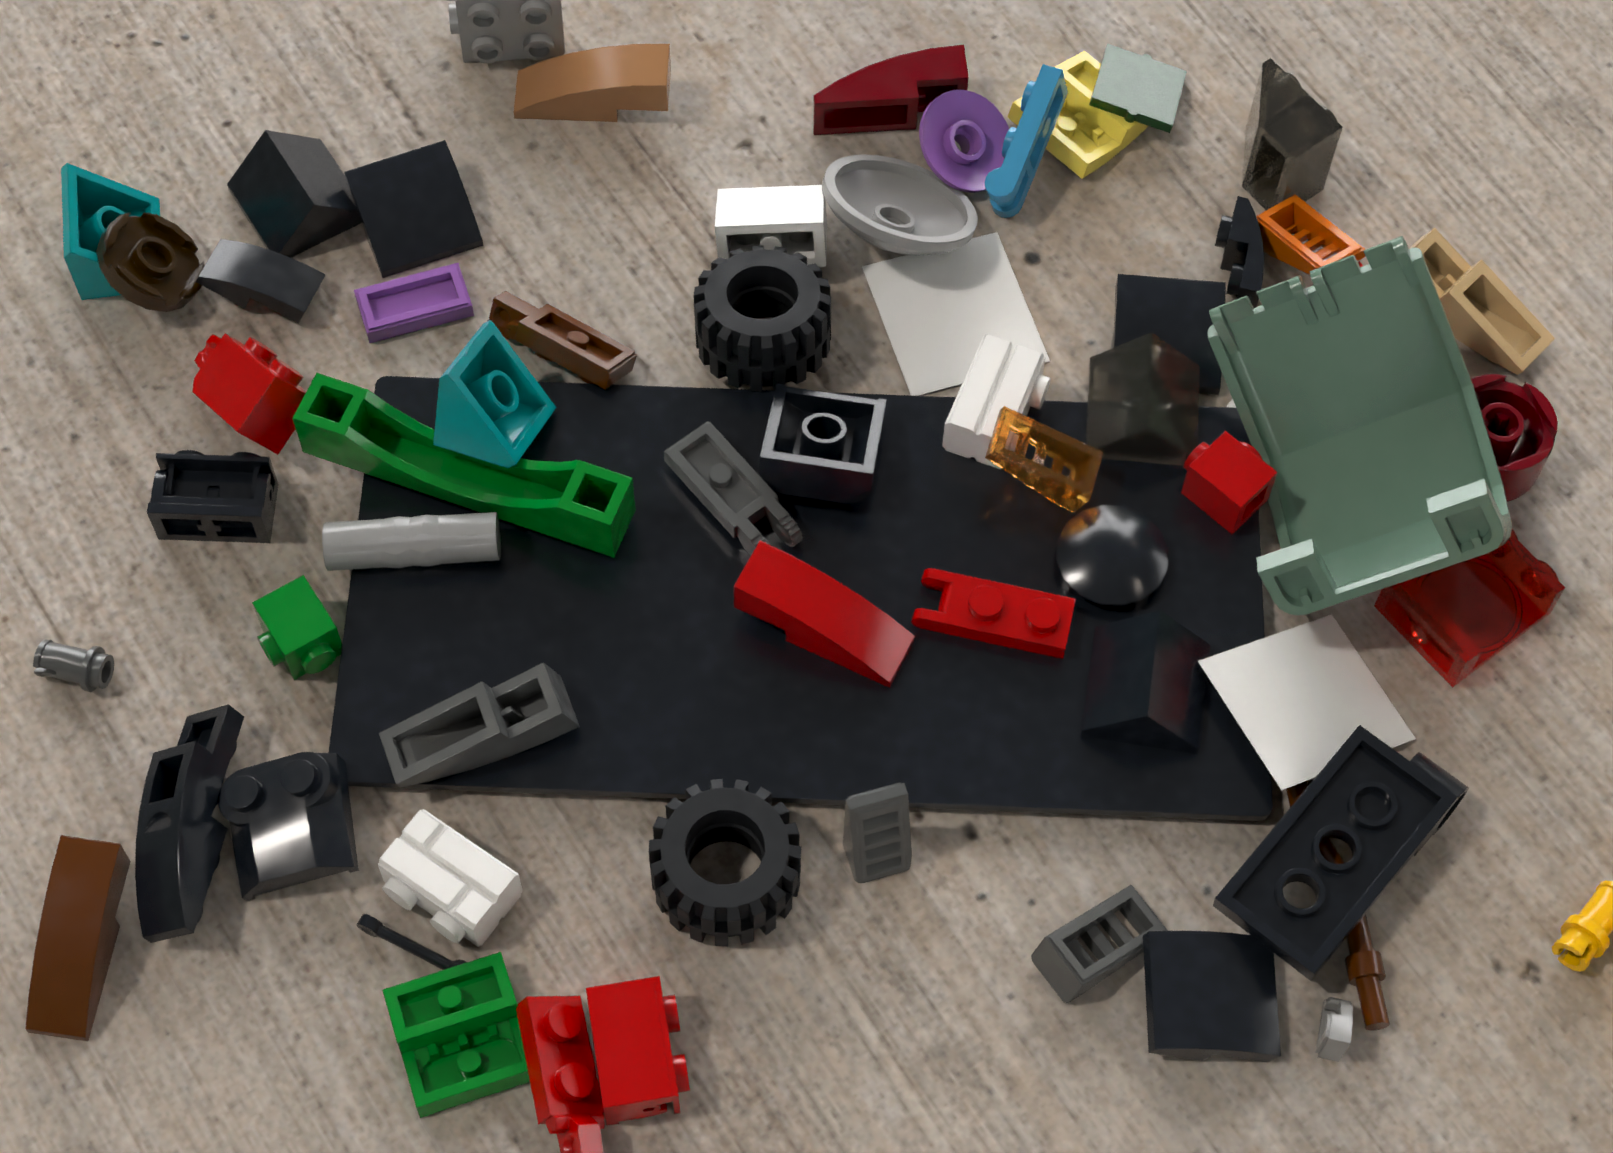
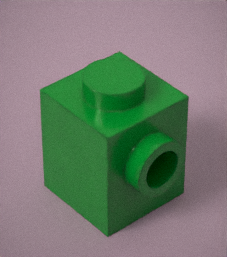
M304 575L252 602L261 628L264 631L263 634L257 636L264 653L273 667L283 662L293 680L305 674H315L325 670L335 661L336 657L341 655L342 642L338 629Z

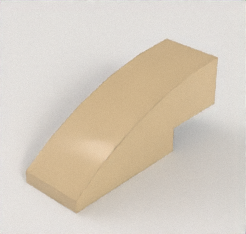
M1433 228L1410 247L1419 248L1422 251L1455 338L1472 350L1518 375L1555 339L1482 259L1471 267L1436 228Z

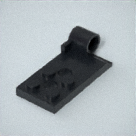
M1359 725L1215 897L1213 907L1312 981L1413 855L1416 856L1430 837L1444 825L1466 795L1469 787L1421 752H1418L1409 761ZM1329 838L1340 839L1350 847L1352 859L1343 864L1331 863L1322 856L1319 844ZM1291 882H1303L1309 885L1315 892L1316 903L1308 908H1296L1290 905L1284 898L1283 888Z

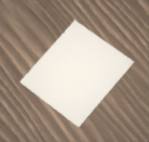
M997 232L972 238L964 246L943 254L905 255L862 266L911 396H920L962 385L981 338L986 334L1011 341L1014 346L1020 344L1041 351L1046 356L1045 363L1050 362Z
M1332 614L1198 661L1281 791L1315 778L1359 725L1391 748L1416 739Z

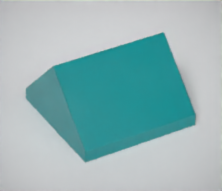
M66 163L61 168L65 262L81 300L120 296L121 294L110 286L100 270L96 252L100 237L107 226L119 215L130 213L129 217H140L145 212L160 216V199Z
M492 320L482 324L439 379L433 445L509 468L517 464L557 407Z

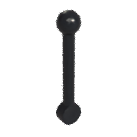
M363 914L357 923V927L366 934L373 937L378 936L442 970L467 963L465 960L460 959L451 961L383 926L379 920L368 914Z

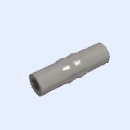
M497 512L421 515L415 517L396 516L385 519L325 522L323 524L322 546L327 571L382 567H428L447 563L496 561L501 559L500 524Z

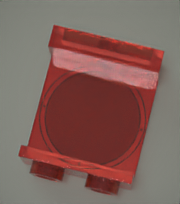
M1512 529L1511 536L1507 542L1490 553L1381 589L1374 607L1453 688L1549 615L1565 587L1559 582L1551 566L1542 560H1537L1518 541V537Z

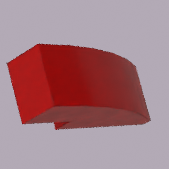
M761 540L734 585V608L785 630L787 642L889 688L915 640V636L858 593L802 560Z

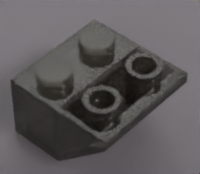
M1271 58L1262 64L1246 125L1242 187L1265 210L1270 209L1294 194L1306 202L1324 189L1343 128L1328 108L1320 106L1301 87L1295 76L1285 72Z

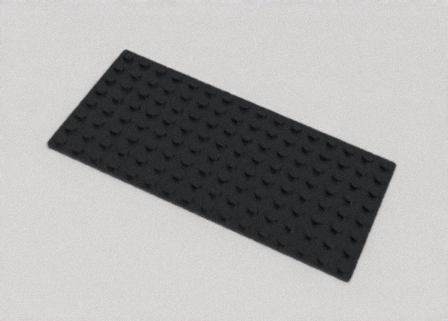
M383 376L376 381L375 395L416 421L435 430L440 378ZM538 382L557 408L521 458L553 462L581 460L633 478L636 511L615 557L613 558L499 519L501 536L500 560L447 563L428 567L352 569L328 752L337 753L345 760L348 786L646 798L676 797L677 799H686L685 789L695 784L698 785L702 792L710 789V780L723 779L724 788H734L737 779L749 782V792L756 794L760 787L771 792L772 802L845 805L846 799L849 796L900 782L901 784L905 783L908 792L909 808L1251 821L1267 819L1273 808L1271 774L1208 676L1206 678L1197 754L1080 736L1095 627L1161 610L1210 644L1209 657L1265 638L1262 580L1258 574L1256 559L1261 556L1259 509L1231 534L1181 493L1187 470L1183 468L1184 463L1199 444L1206 442L1211 445L1226 430L1239 442H1246L1251 445L1237 408L1044 400L1040 409L1030 407L1025 420L1032 422V428L1022 454L1012 451L1006 467L1000 470L977 462L974 457L966 458L948 452L942 447L945 422L956 397L834 393L878 400V398L887 399L871 493L865 499L858 502L838 503L775 492L778 495L779 504L797 523L802 533V541L793 547L786 545L771 529L766 517H763L753 525L771 546L802 560L842 583L888 614L915 636L914 643L890 688L787 642L785 630L734 608V585L751 556L742 546L738 536L735 538L731 536L664 461V451L709 421L758 474L760 454L775 393L774 390H762V392L750 391V389L616 384L611 385L605 390L596 384ZM364 473L358 520L385 519L396 516L415 517L421 515L481 513ZM1100 505L1125 506L1145 515L1160 529L1168 547V570L1159 588L1149 595L1147 602L1143 606L1128 609L1123 606L1099 605L1079 595L1070 594L1062 587L1060 583V570L1056 563L1057 539L1065 524L1082 510ZM927 568H934L1076 598L1064 658L1060 659L914 626L911 622L914 610L925 608L938 611L942 591L930 589L922 585L923 571ZM543 662L561 676L580 727L513 756L472 770L406 787L396 785L379 736L380 732L482 681L493 688Z

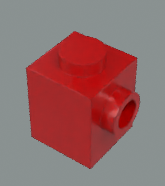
M1225 430L1211 445L1202 442L1188 456L1183 466L1187 473L1181 493L1229 533L1233 534L1269 499L1278 472L1262 460L1261 455L1253 446L1246 442H1239Z

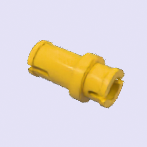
M1605 880L1600 882L1596 892L1578 915H1570L1561 926L1562 937L1557 939L1552 946L1553 954L1560 955L1558 957L1559 962L1574 971H1585L1590 964V960L1601 957L1610 945L1608 936L1613 931V881Z

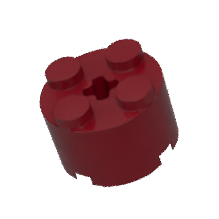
M1480 375L1471 378L1502 478L1506 499L1509 502L1524 495L1536 482L1554 446L1558 426L1557 416L1549 400L1536 387L1526 382L1522 387L1505 381L1507 377L1505 375Z

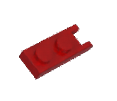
M927 568L923 571L922 585L930 589L942 591L938 611L925 608L914 610L911 621L914 626L1060 659L1064 658L1076 598L934 568Z

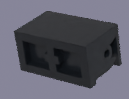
M181 450L176 454L156 453V460L160 470H157L154 476L147 514L158 540L271 543L279 484L270 457H261L251 452H237L231 456L204 455L194 450Z

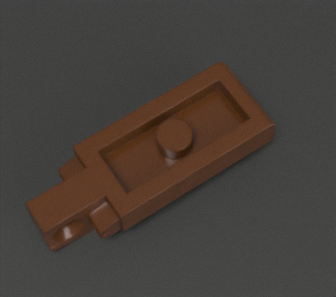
M507 291L494 297L487 321L492 320L504 338L514 339L532 349L538 357L554 361L578 374L582 381L596 384L606 390L633 370L637 357L634 350L548 303L541 308H537Z

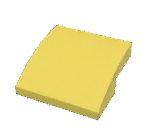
M1086 51L1055 66V68L1063 69L1068 94L1046 146V150L1081 179L1107 163L1148 127L1136 121L1129 123L1122 116L1089 105L1101 63ZM1022 97L1012 103L1008 118L1017 126L1023 114V111H1021Z

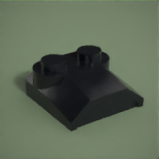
M777 383L760 454L758 474L761 475L762 479L773 491L784 495L838 503H854L865 499L873 488L887 399L878 398V400L787 387L785 384Z
M296 753L240 769L231 774L223 783L218 796V805L222 815L230 821L241 896L244 900L250 901L255 899L257 895L349 871L352 873L359 871L346 762L337 753Z

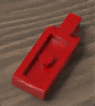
M527 996L517 1004L516 1012L538 1124H546L550 1134H557L560 1153H603L601 1129L605 1128L604 1110L581 996Z

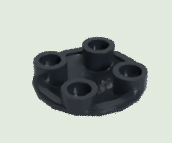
M1100 505L1082 510L1065 524L1057 539L1056 563L1060 570V583L1068 593L1079 595L1099 605L1123 606L1128 609L1139 608L1147 602L1149 595L1159 588L1168 570L1167 544L1160 529L1145 515L1130 508Z

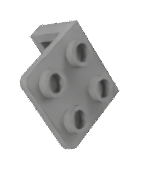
M446 0L456 2L449 3L451 34H460L463 63H493L496 61L519 59L540 61L551 57H558L565 53L561 0Z

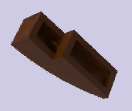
M60 836L46 891L34 953L25 1028L28 1033L89 1041L120 929L115 916L131 862L120 843Z

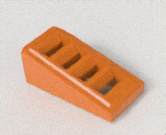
M1296 194L1256 216L1261 231L1264 253L1309 275L1310 271L1353 254L1357 261L1365 257L1364 247ZM1323 247L1321 250L1315 253L1313 252L1314 250Z

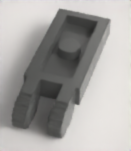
M707 421L664 451V461L731 536L733 538L738 536L742 546L750 556L760 540L770 545L753 525L763 517H766L771 529L786 545L793 547L802 541L803 537L800 528L793 518L789 516V513L779 504L778 495L711 422Z

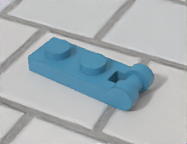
M1043 64L1036 82H1028L1021 100V111H1023L1019 124L1017 128L1011 127L1004 139L1002 147L1004 161L1001 168L993 169L985 178L984 184L992 209L996 215L1002 218H1010L1019 213L1068 94L1063 69Z

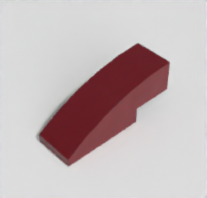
M964 45L929 48L898 55L866 66L835 81L813 97V134L828 135L916 129L918 112H924L935 98L948 91L967 90L969 77Z

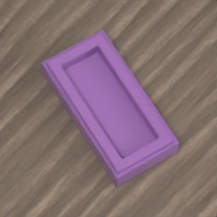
M459 263L354 290L369 344L474 316L472 303Z

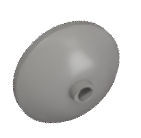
M851 155L843 157L828 166L822 181L823 195L835 216L860 238L889 252L905 255L943 254L967 244L972 239L977 227L978 217L976 210L963 192L945 184L933 172L903 160L878 155Z

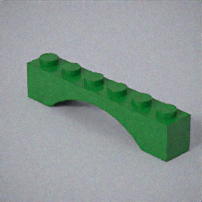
M316 373L292 418L302 451L306 454L481 513L497 512L501 520L613 558L636 511L632 477L581 460L553 462L520 458L517 464L506 468L433 445L434 429L394 408L368 389L320 373Z

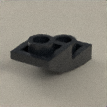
M1238 196L1232 217L1221 216L1215 246L1225 248L1220 269L1231 271L1226 294L1236 296L1235 300L1247 295L1255 308L1259 300L1256 292L1262 288L1264 275L1263 241L1260 227L1249 199Z
M220 239L196 282L243 308L246 307L250 298L299 324L326 274L269 249L239 241Z

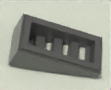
M899 782L852 795L846 799L843 847L854 880L857 883H866L905 872L911 867L912 848L909 800L905 783L901 784Z
M1129 885L1044 937L1032 953L1031 959L1064 1003H1069L1144 952L1143 935L1145 933L1168 930L1135 888ZM1120 910L1138 932L1139 936L1135 938L1131 936L1116 917L1115 913ZM1101 924L1104 930L1108 933V935L1119 947L1118 949L1115 950V948L1111 945L1108 939L1100 931L1097 925ZM1081 937L1099 961L1094 962L1077 939Z

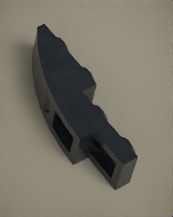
M229 704L187 716L177 746L154 752L151 759L139 809L135 850L138 914L142 937L150 943L194 933L196 925L203 914V904L213 873L220 862V852L228 830L227 827L213 818L212 814L218 804L219 792L230 759L236 751L237 738L244 720V716Z

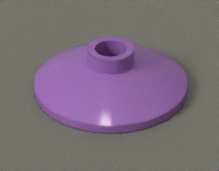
M952 90L935 98L925 109L919 128L920 145L927 164L945 184L963 192H981L986 190L984 183L988 173L1002 166L1004 161L1002 147L1009 127L997 107L982 95L968 90ZM955 141L960 145L961 151L957 148Z

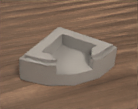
M1333 997L1323 1001L1315 1052L1318 1053L1319 1058L1339 1062L1351 1044L1353 1006L1351 1001Z

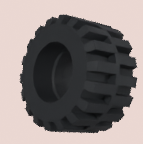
M764 245L752 246V250L746 252L739 248L730 251V258L728 259L719 257L711 263V270H703L699 276V286L695 287L693 295L696 348L699 349V358L703 365H710V373L718 379L728 377V385L740 388L743 384L750 385V391L762 392V387L773 386L775 391L777 383L785 384L786 386L787 382L792 381L797 385L806 380V372L816 373L822 366V358H827L831 340L830 285L828 279L822 278V270L817 264L807 265L806 256L798 252L793 255L787 254V248L775 246L774 250H764ZM757 317H771L770 319H753Z
M723 779L710 780L709 790L701 792L697 784L685 789L686 801L682 803L674 797L665 806L666 818L657 817L653 826L654 839L649 840L652 889L655 890L656 903L661 912L669 911L670 924L678 931H681L686 925L689 926L690 938L703 943L706 934L715 936V946L728 947V937L739 936L741 945L753 942L754 930L758 928L765 935L776 929V916L779 915L785 919L791 911L792 897L798 896L800 887V834L796 822L789 823L790 811L782 802L772 806V793L762 787L759 788L756 794L749 792V782L736 779L734 788H724ZM725 841L736 842L748 847L760 859L761 864L751 876L733 884L709 882L697 875L690 866L694 857L702 849L711 844Z

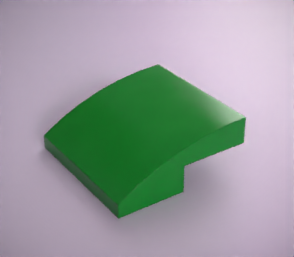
M501 952L382 990L420 1118L530 1082L516 1012L518 1005Z

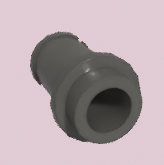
M45 639L40 642L36 649L33 667L36 668L34 673L37 676H47L78 683L84 691L92 692L96 688L104 689L110 683L114 671V658L112 655L105 654V650L100 646H92L89 650Z

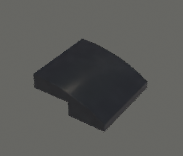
M445 140L344 172L348 188L362 220L367 241L382 278L483 246V239Z
M1118 274L1115 286L1110 386L1219 395L1222 372L1208 340L1207 332L1209 327L1213 325L1209 310L1225 304L1226 282Z
M1149 931L1143 935L1149 1053L1203 1061L1216 1054L1267 1063L1281 1056L1274 953L1253 936L1238 933Z

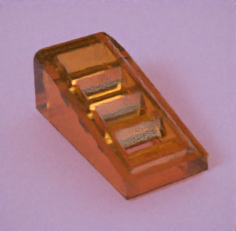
M1003 406L999 410L985 458L1053 503L1074 513L1091 498L1103 451ZM1010 430L1019 436L1014 452L1005 448ZM1029 443L1036 447L1033 460L1025 458ZM1046 455L1053 458L1050 469L1043 466ZM1063 466L1070 470L1069 477L1061 474Z

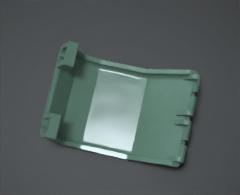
M1403 236L1364 250V254L1369 262L1368 265L1360 267L1353 254L1310 271L1313 286L1306 288L1303 279L1298 275L1259 290L1256 293L1262 305L1254 308L1246 295L1209 310L1213 325L1208 329V340L1250 443L1259 452L1262 460L1278 472L1268 502L1281 549L1256 559L1258 574L1272 600L1279 609L1288 614L1297 616L1309 614L1490 553L1504 545L1511 536L1512 523L1505 489L1474 385L1422 251L1419 248L1409 249Z

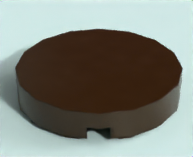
M143 212L140 217H129L130 213L119 215L102 233L96 250L100 270L110 286L126 300L147 310L169 312L183 308L202 288V285L196 281L204 268V261L199 264V259L195 254L198 248L192 238L178 225L157 214Z

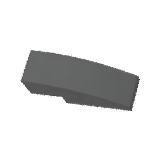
M543 662L493 688L482 681L380 732L379 736L396 785L406 787L472 770L513 756L580 727L561 676Z

